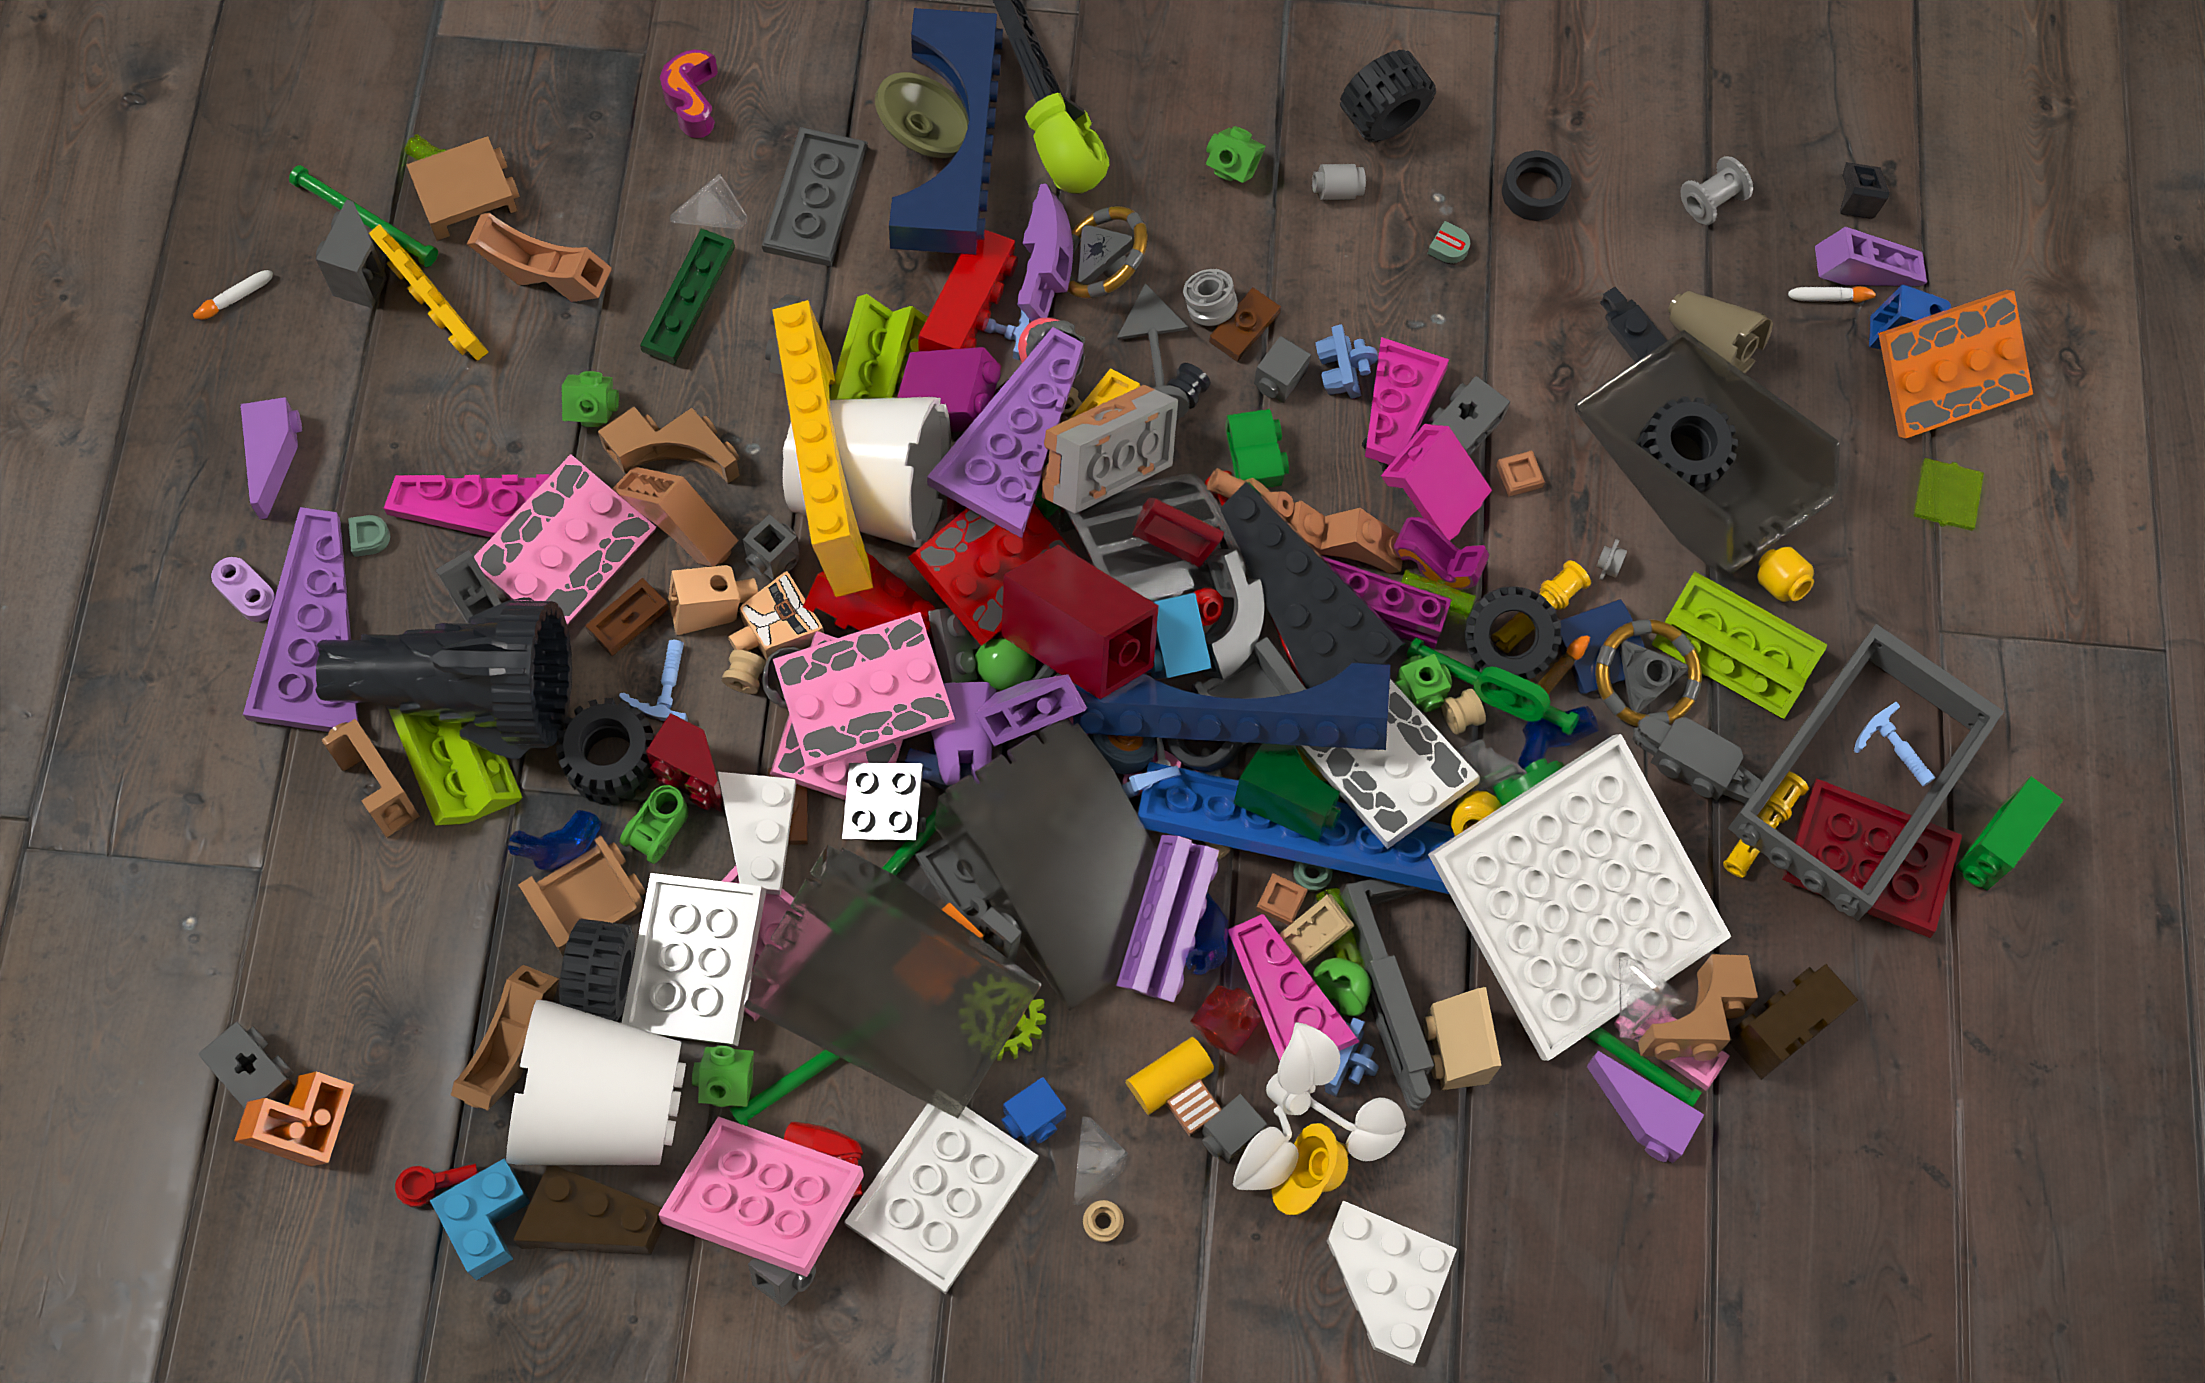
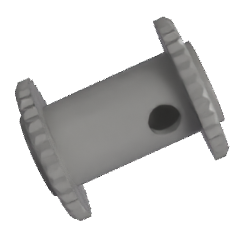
M1724 156L1720 158L1716 167L1717 174L1704 183L1699 184L1695 180H1688L1682 185L1681 199L1683 205L1697 222L1705 225L1712 224L1717 218L1716 208L1731 197L1741 201L1751 197L1753 183L1750 174L1743 164L1733 157Z

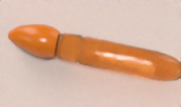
M1581 636L1570 643L1566 651L1567 653L1540 680L1538 685L1547 694L1565 676L1575 661L1582 658L1590 641L1589 636Z

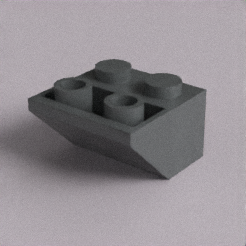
M346 199L341 211H337L333 216L331 231L326 240L322 241L317 248L316 261L333 296L373 309L387 281V276L354 202Z

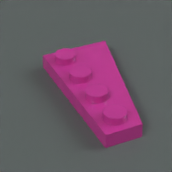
M1381 337L1365 457L1388 465L1393 462L1416 435L1447 371L1449 359Z
M518 474L502 475V478H481L480 475H464V478H445L444 475H396L384 510L387 515L492 538L550 477V474H536V478H519Z
M1264 914L1228 929L1279 1060H1281L1291 1040L1296 1022L1307 1024L1326 1034L1335 1043L1339 1051L1360 1042Z

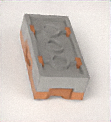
M1142 385L1047 429L1044 446L1049 450V463L1045 466L1042 473V498L1076 514L1172 466L1178 399Z

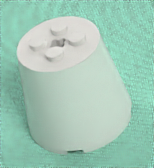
M911 397L830 400L832 421L841 465L860 532L920 548L933 537L940 520L944 500L938 499L939 492L927 485V476L951 449L950 419L946 404H940L941 398ZM790 424L783 447L784 496L786 504L792 512L807 516L792 424Z
M536 1000L520 1067L528 1068L524 1094L515 1093L506 1162L515 1165H660L664 1145L672 1146L676 1121L668 1120L669 1116L677 1117L681 1092L673 1090L674 1087L682 1088L686 1063L678 1062L681 1042L547 1000Z

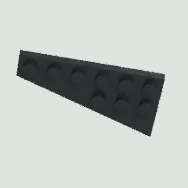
M1245 482L1223 504L1220 510L1253 579L1261 580L1265 604L1306 689L1334 678L1351 663L1384 665L1405 644L1404 640L1250 482Z

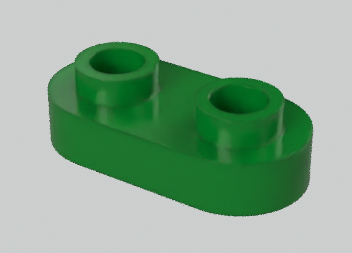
M1497 667L1484 668L1474 682L1475 693L1483 702L1526 721L1540 720L1550 706L1549 695L1540 685Z

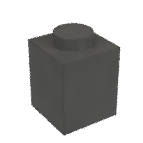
M1280 336L1257 366L1254 385L1267 397H1275L1284 403L1306 374L1311 354Z
M1239 1094L1204 1124L1202 1134L1205 1138L1202 1142L1215 1158L1218 1159L1222 1156L1229 1163L1247 1148L1251 1140L1266 1128L1267 1123L1246 1099Z

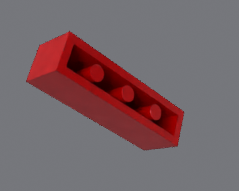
M985 230L984 240L977 241L976 254L960 255L919 333L918 352L976 347L977 339L975 337L979 330L983 332L986 329L991 315L989 309L992 303H999L1005 287L1003 282L1006 276L1012 277L1017 267L1018 257L1014 255L1015 240Z

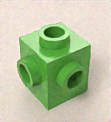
M1233 126L1232 129L1227 128L1219 132V134L1215 133L1212 136L1206 149V153L1210 154L1206 165L1214 168V174L1220 178L1229 181L1236 179L1243 183L1253 177L1266 146L1251 139L1252 134L1247 130Z
M585 371L580 373V375H568L562 384V421L581 422V425L585 427H598L608 422L613 411H618L619 391L613 389V377H603L602 373L596 371Z
M1435 654L1425 658L1422 655H1417L1402 663L1394 684L1420 712H1430L1441 707L1445 703L1444 699L1447 697L1452 684V678L1446 665H1440Z
M729 1046L706 1047L701 1062L694 1063L692 1073V1086L699 1087L698 1103L712 1104L717 1107L729 1105L747 1107L753 1087L754 1051L738 1050Z

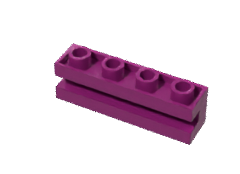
M1323 557L1401 638L1411 642L1415 638H1419L1424 641L1425 646L1435 649L1452 599Z

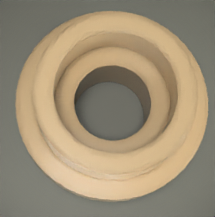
M1101 1200L1092 1203L1086 1209L1083 1216V1227L1087 1235L1093 1240L1109 1242L1115 1239L1122 1231L1124 1218L1116 1204ZM1100 1215H1105L1110 1218L1111 1225L1106 1229H1101L1095 1223L1096 1218Z

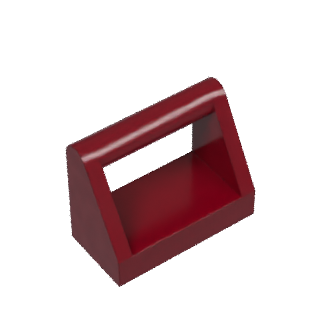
M1148 498L1142 507L1132 535L1200 567L1218 546L1224 531L1156 498Z

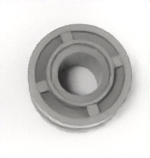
M1219 269L1202 270L1192 275L1184 285L1185 301L1189 315L1194 322L1205 326H1213L1227 321L1235 314L1238 301L1232 278L1226 272Z

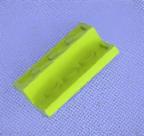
M868 294L858 296L836 369V383L832 384L829 399L897 398L909 353L918 352V336L928 316L913 306L891 311Z
M1695 571L1665 620V623L1674 626L1684 633L1694 645L1700 659L1702 674L1785 719L1800 695L1806 680L1827 647V644ZM1657 634L1651 645L1686 664L1684 657L1671 641Z
M388 709L436 826L466 824L517 803L523 798L506 757L494 754L461 739L460 730L467 723L443 722L439 720V717L414 716L402 713L400 710Z

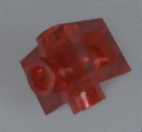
M1217 985L1214 991L1207 996L1204 1004L1190 1022L1211 1046L1236 1055L1246 1040L1250 1038L1263 1017L1253 1007L1255 1001L1247 992L1240 988H1235L1233 991Z

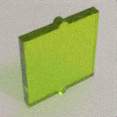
M1925 458L1922 463L1913 516L1938 522L1941 527L1950 525L1973 531L1976 524L1984 472L1960 467L1956 462L1948 464Z

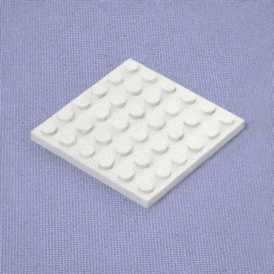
M1616 734L1606 739L1428 854L1542 1060H1551L1731 937L1621 734Z

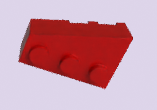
M866 552L873 588L836 597L824 571L817 574L803 608L811 612L818 608L837 618L835 625L843 629L850 625L859 631L920 612L931 647L933 646L934 642L928 611L937 609L907 586L902 579L896 577L880 564L874 556Z

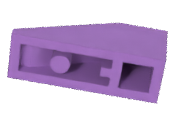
M1844 227L1815 246L1820 278L1843 285L1922 286L1927 283L1923 253L1888 240Z
M286 397L241 404L250 504L259 519L268 518L298 448L297 432H302L300 414L298 410H292Z
M1067 674L1025 681L997 692L975 714L991 742L996 746L1084 712L1087 707Z
M1598 1051L1588 1063L1587 1068L1637 1142L1646 1147L1645 1151L1651 1157L1661 1162H1667L1668 1160L1674 1163L1683 1154L1704 1114Z

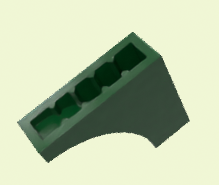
M1262 743L1239 778L1233 803L1316 842L1320 840L1326 829L1330 831L1334 829L1341 814V809L1336 808L1340 791L1321 781L1309 770L1300 757L1296 745Z

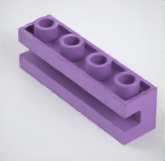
M1161 836L1116 986L1158 1000L1174 1002L1176 995L1179 994L1183 987V970L1187 957L1191 955L1195 947L1194 933L1198 920L1206 910L1207 900L1205 896L1208 886L1217 873L1218 862L1216 859L1219 850L1205 845L1193 844L1191 840L1180 836Z

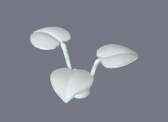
M1296 1022L1291 1040L1281 1057L1278 1073L1269 1080L1266 1087L1268 1097L1278 1105L1274 1109V1113L1280 1119L1283 1133L1276 1127H1268L1260 1131L1251 1140L1235 1171L1233 1186L1239 1190H1266L1279 1186L1290 1177L1296 1167L1299 1153L1297 1147L1289 1142L1292 1137V1131L1286 1116L1287 1114L1301 1115L1311 1106L1340 1126L1352 1131L1345 1147L1354 1158L1361 1161H1373L1390 1153L1402 1139L1406 1127L1403 1112L1392 1100L1375 1098L1360 1108L1354 1124L1315 1101L1310 1096V1093L1315 1091V1085H1325L1333 1080L1339 1069L1340 1053L1335 1043L1326 1034L1312 1026Z

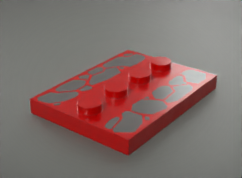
M1033 503L1022 538L966 508L912 553L908 559L982 646L1002 629L1004 574L1058 544L1073 554L1075 552Z

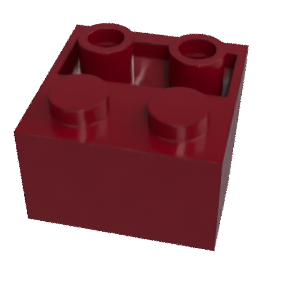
M670 713L646 750L651 769L654 772L655 778H657V784L660 786L670 785L690 796L689 800L704 810H709L712 807L722 812L725 808L722 791L705 731Z

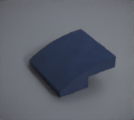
M1622 599L1560 620L1562 640L1559 648L1563 659L1568 658L1580 694L1598 689L1595 672L1601 646L1616 629L1633 621ZM1640 635L1631 636L1625 640L1645 648ZM1581 636H1589L1590 641L1582 658L1575 660L1566 652L1570 643ZM1619 646L1616 649L1610 667L1611 684L1625 679Z

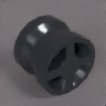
M1182 363L1177 369L1176 378L1169 380L1166 385L1175 386L1183 390L1189 400V409H1192L1199 402V394L1207 391L1211 382L1206 373L1197 366L1190 363Z

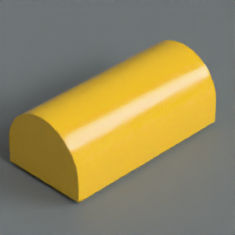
M1190 1037L1128 1078L1125 1083L1146 1114L1150 1115L1165 1105L1167 1100L1198 1079L1202 1080L1214 1071V1066L1202 1045L1194 1037Z

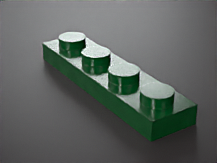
M702 228L700 229L640 344L643 353L673 364L676 363L735 249L734 240Z

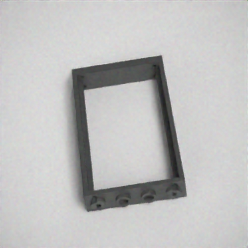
M1875 624L1728 829L1735 833L1744 844L1753 846L1766 855L1776 867L1787 870L1801 880L1807 889L1821 894L1832 902L1837 910L1859 921L1874 905L2004 711L1881 626ZM1869 660L1970 729V731L1862 890H1860L1758 818L1757 815Z

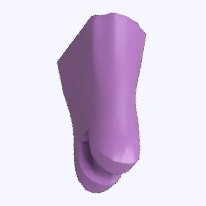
M988 682L943 683L956 722L931 730L941 777L947 786H959V763H971L973 784H987L992 766V742L975 713L996 693V689Z

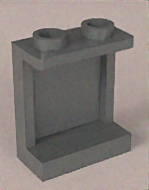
M1268 637L1255 644L1253 653L1231 675L1224 679L1212 678L1204 684L1197 681L1192 684L1191 693L1212 697L1250 699L1281 696L1306 690V688ZM1225 741L1216 742L1220 747H1222ZM1242 742L1239 752L1254 743Z

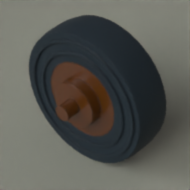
M1088 734V748L1093 758L1104 768L1119 774H1134L1142 771L1151 762L1157 749V737Z

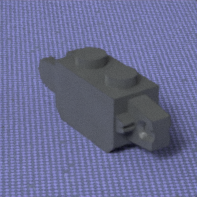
M1646 715L1645 718L1639 720L1638 727L1633 730L1632 740H1634V743L1654 755L1650 763L1657 766L1658 770L1665 776L1674 779L1678 778L1691 785L1693 791L1703 797H1712L1718 800L1723 794L1746 803L1761 783L1759 778L1740 765L1744 756L1739 746L1687 717L1676 719L1671 726L1660 719L1657 720L1655 717H1651V715L1649 717Z

